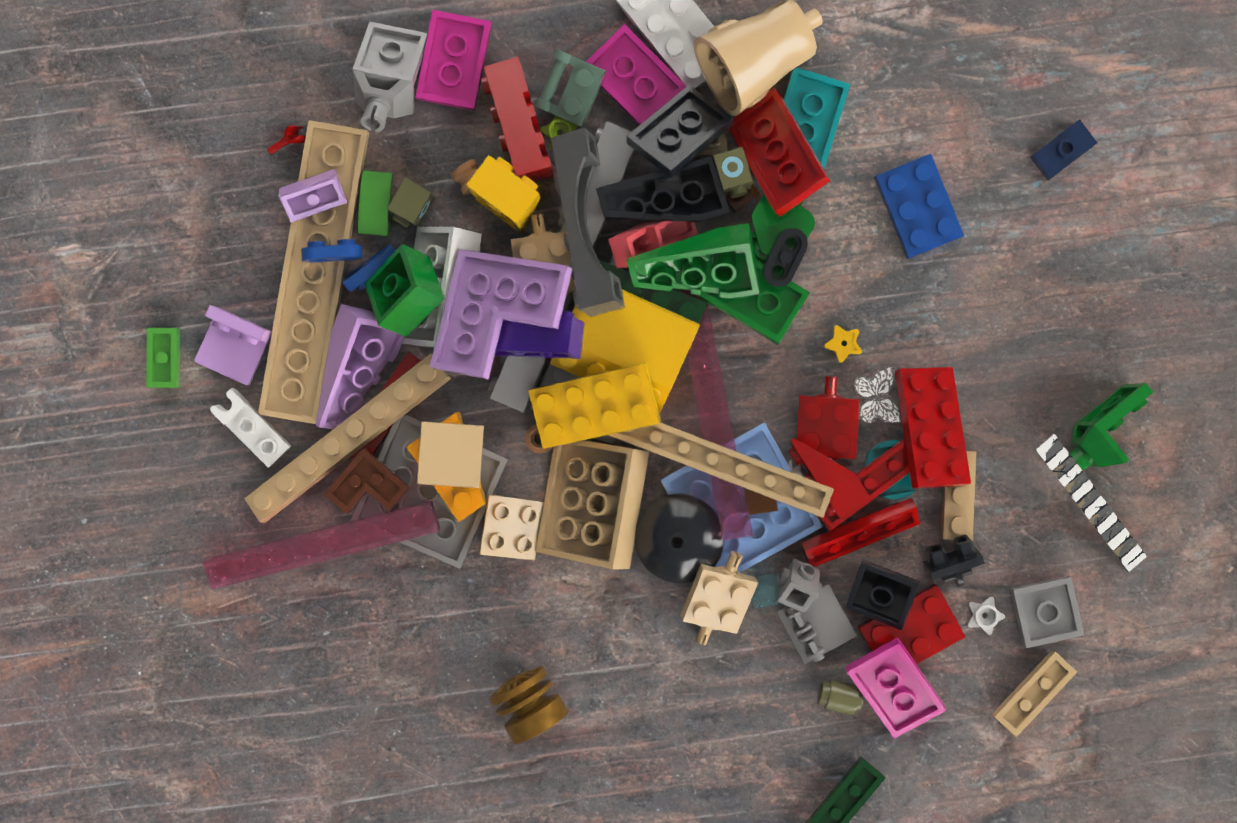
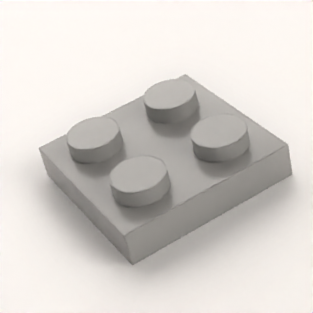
M1070 576L1010 588L1023 647L1030 648L1084 636L1073 582Z

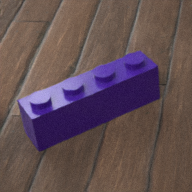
M562 311L558 329L503 320L494 356L580 359L584 322L575 318L574 313Z

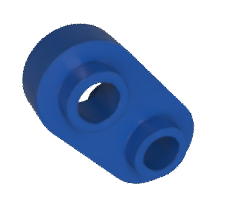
M354 239L337 240V245L326 246L324 241L307 242V247L301 249L302 262H333L363 258L362 245H356V240Z

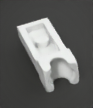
M229 389L226 395L232 402L230 410L218 404L211 406L210 411L223 424H226L268 468L271 467L291 445L261 415H258V412L249 404L250 402L237 389Z

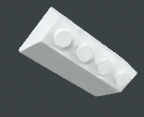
M417 227L414 249L430 256L444 299L407 337L404 336L402 344L434 349L458 251L461 249L480 252L482 234L457 227Z

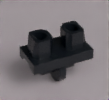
M967 535L954 538L952 541L955 551L945 553V549L941 544L926 547L927 560L923 561V565L933 581L942 578L943 583L954 580L959 588L964 586L963 577L972 574L971 568L985 564L982 554L976 549Z

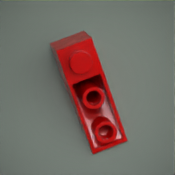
M793 438L790 440L792 448L788 451L797 465L802 463L806 468L808 474L804 477L834 489L826 509L830 517L835 515L837 519H840L871 500L854 472L797 439Z

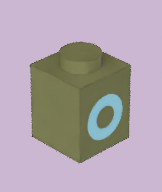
M743 147L713 155L724 195H730V198H737L747 194V190L751 189L753 180Z
M405 178L387 209L394 214L392 217L393 221L405 228L409 224L417 228L435 197L431 192Z

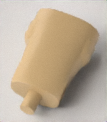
M783 0L756 16L739 21L725 20L721 24L710 28L708 33L694 40L693 48L699 67L715 99L725 112L736 116L746 108L754 106L789 71L816 54L817 45L812 30L822 25L823 22L818 10L811 9L804 14L795 1Z

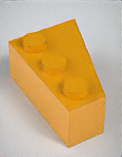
M455 412L441 423L463 424L461 413ZM420 438L406 447L418 465ZM481 480L480 488L433 485L458 522L487 503Z

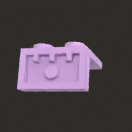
M209 305L205 316L213 320L195 357V362L244 385H250L271 340L272 331L224 309Z

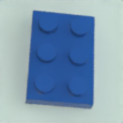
M931 154L874 177L907 259L964 236Z

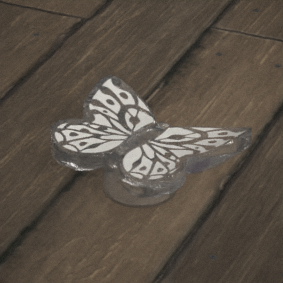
M888 366L874 372L871 378L868 376H858L854 380V391L862 397L863 403L860 406L859 418L863 423H873L877 418L885 423H902L901 411L890 399L891 394L889 393L895 377V368L893 366Z

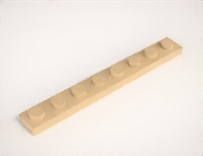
M429 354L245 497V501L258 521L266 523L448 382L451 378L446 371L430 367L433 354Z
M663 423L609 434V436L822 518L834 491L833 488Z

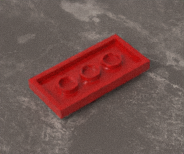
M775 88L768 92L754 106L745 109L733 118V125L729 130L739 148L743 147L746 160L778 216H782L831 181L781 94Z
M953 367L900 368L896 370L895 378L912 489L966 486L971 484Z

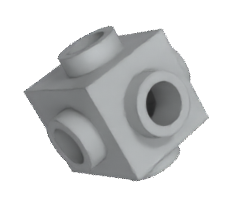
M793 558L787 568L783 567L777 577L776 583L779 584L778 602L805 613L812 602L819 597L822 590V584L819 583L820 570L808 563H803Z

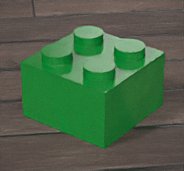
M401 244L365 283L378 326L405 337L419 326L444 299L430 256L404 244Z

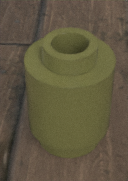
M830 680L829 682L822 681L818 693V705H823L824 709L854 715L856 710H861L864 696L859 692L856 685Z

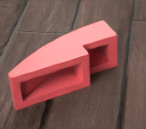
M647 220L608 240L616 267L624 268L628 267L627 258L693 237L698 233L695 222Z

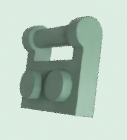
M556 49L553 56L555 58L554 64L542 94L536 98L534 106L584 127L607 71ZM566 64H569L574 68L559 105L551 103L564 68Z

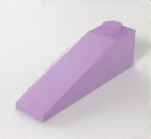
M343 304L340 305L330 336L316 420L318 428L334 429L359 410L364 403V395L372 384L377 385L382 378L379 376L388 361L393 362L399 353L404 336L378 326L375 314L372 311Z

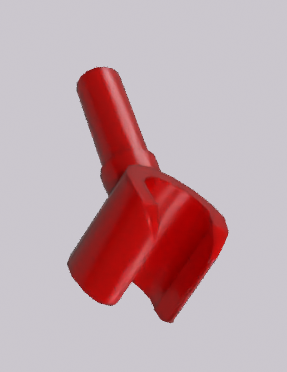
M287 126L284 137L268 147V153L272 155L290 143L304 144L306 135L298 136V131L303 126Z

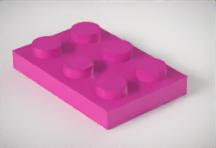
M432 10L415 96L417 100L475 111L492 22Z
M625 24L586 61L607 71L600 87L638 125H641L687 87Z
M898 637L846 666L848 675L894 739L946 711L945 704Z

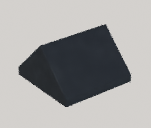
M862 559L845 608L902 630L921 581Z

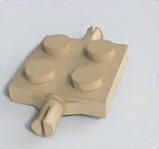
M538 214L539 226L537 215L531 216L533 234L523 238L510 239L512 256L514 258L567 266L572 262L570 252L567 250L564 242V234H567V231L559 233L546 232L544 214ZM570 277L567 294L576 291L575 280Z
M730 552L726 566L712 567L701 564L680 614L683 622L700 626L695 641L699 644L707 645L712 630L738 633L758 585L755 577L741 574L737 571L743 555L739 552Z

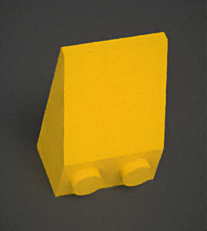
M488 155L466 186L476 201L523 235L541 198L539 192L536 191L539 186L525 175L520 179L511 171L514 167L503 158L498 157L495 160Z

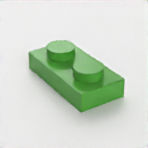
M147 328L146 388H180L179 328Z

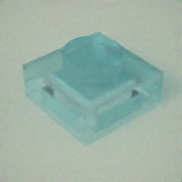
M776 573L755 577L758 585L751 599L754 610L782 604L778 602L779 584L776 583L778 577Z

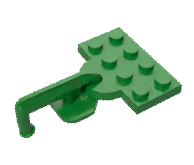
M764 195L751 216L755 231L751 232L755 251L759 294L736 298H720L719 294L708 292L694 295L778 345L810 292L792 281L783 287L771 286L764 280L762 268L780 232L785 229L796 228L801 230L808 239L814 229L815 219L810 211L801 206L804 200L782 216H778L766 195ZM792 238L786 240V247L789 250L795 247V241ZM778 265L772 269V274L775 277H779L782 274V269Z

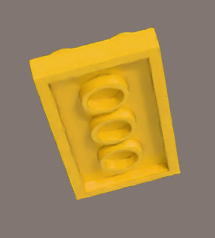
M647 362L528 390L543 449L655 425L661 422Z

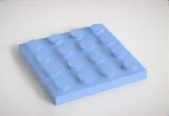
M765 422L722 445L728 449L790 472L789 465ZM687 465L660 479L668 495L681 493L698 497L708 503L719 516L724 530V547L715 567L726 566L730 552L735 551V553L739 552L743 555L737 571L742 572L822 528L816 515L778 500V511L747 515L743 487Z

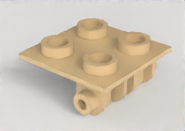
M496 494L488 495L479 554L535 560L544 502L510 498Z

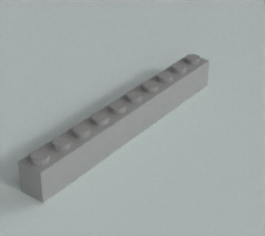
M606 122L604 129L598 128L594 136L596 138L600 166L595 167L592 173L586 203L587 226L593 249L606 221L596 188L623 181L635 153V150L627 144V135L631 131L610 122ZM560 217L557 226L561 228L560 232H566V225ZM574 293L566 294L562 311H568ZM501 356L499 363L504 366L500 375L494 374L488 387V391L492 392L490 399L525 413L530 401L528 390L536 387L548 358Z

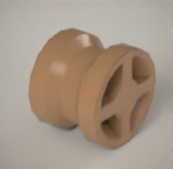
M475 159L463 163L450 175L455 182H459L461 185L460 191L464 196L471 194L466 184L478 170V164Z

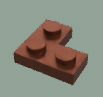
M363 448L324 495L346 514L355 507L367 492L390 511L410 489V486L366 448Z

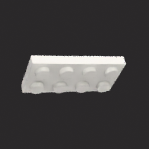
M616 0L618 6L667 67L686 86L691 85L693 88L698 89L706 82L694 53L693 42L696 38L708 33V30L714 26L693 0Z

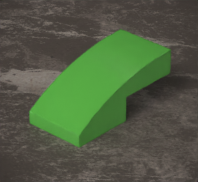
M362 171L358 214L359 234L389 235L390 211L387 208L393 199V172Z

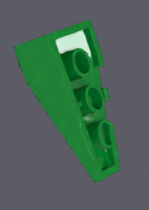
M749 223L716 228L627 258L633 287L671 291L673 288L691 290L690 294L701 295V292L719 294L720 298H736L759 294L755 251Z

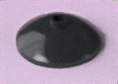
M669 494L652 502L641 514L636 525L635 547L641 562L653 575L672 583H688L694 581L701 564L715 567L718 563L724 547V530L715 510L702 499L689 494ZM676 536L682 538L683 545L675 546L672 543V538Z

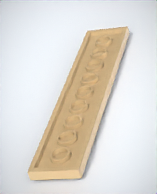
M308 121L298 182L336 169L347 203L291 222L258 415L316 424L330 336L340 307L343 290L342 279L345 277L347 261L302 262L301 249L307 247V242L324 241L326 246L337 245V240L351 239L369 139L368 130Z

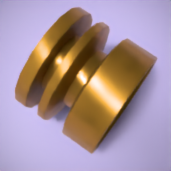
M543 666L521 672L510 678L489 697L492 706L505 702L496 710L498 716L510 713L514 715L504 725L513 744L525 742L541 734L568 714V710L559 694L544 696V693L551 688L553 683L551 679L538 683L547 675Z

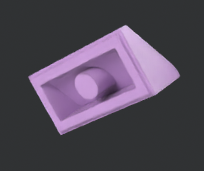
M336 169L279 189V198L290 222L347 203Z

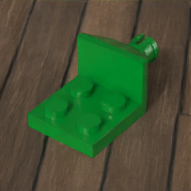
M1147 383L1123 384L1073 425L1070 444L1074 449L1069 454L1082 471L1089 467L1100 468L1125 464L1130 460L1108 434L1107 430L1111 432L1124 423L1123 417L1130 411L1134 413L1148 403L1146 398L1153 391Z

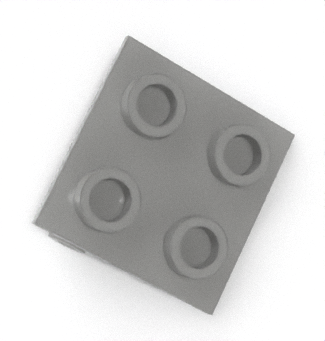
M829 584L822 587L819 597L812 602L805 613L789 606L777 611L804 664L812 660L814 662L821 661L825 658V653L857 637Z

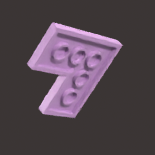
M459 249L430 367L436 370L489 379L503 320L558 329L572 268L567 265Z

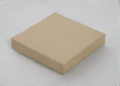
M422 422L417 484L480 488L484 426Z

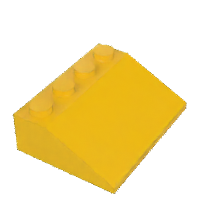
M623 289L625 308L590 317L575 305L572 311L574 317L584 322L581 358H552L550 364L578 377H584L647 362L660 413L700 324Z

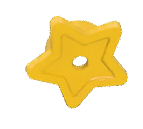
M835 325L833 327V338L824 344V348L836 353L839 363H843L849 354H861L862 350L856 343L859 330L845 331L838 325ZM846 341V346H842L841 342Z

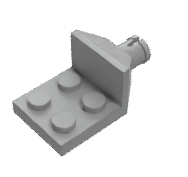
M369 22L352 69L355 102L364 111L361 117V124L366 129L372 131L374 121L377 120L375 132H380L385 127L387 117L398 118L414 114V83L423 59L428 33Z

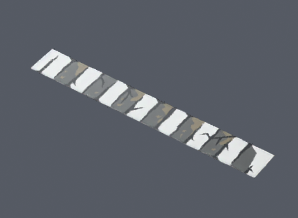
M1053 434L1039 446L1036 451L1130 572L1147 557L1057 436Z

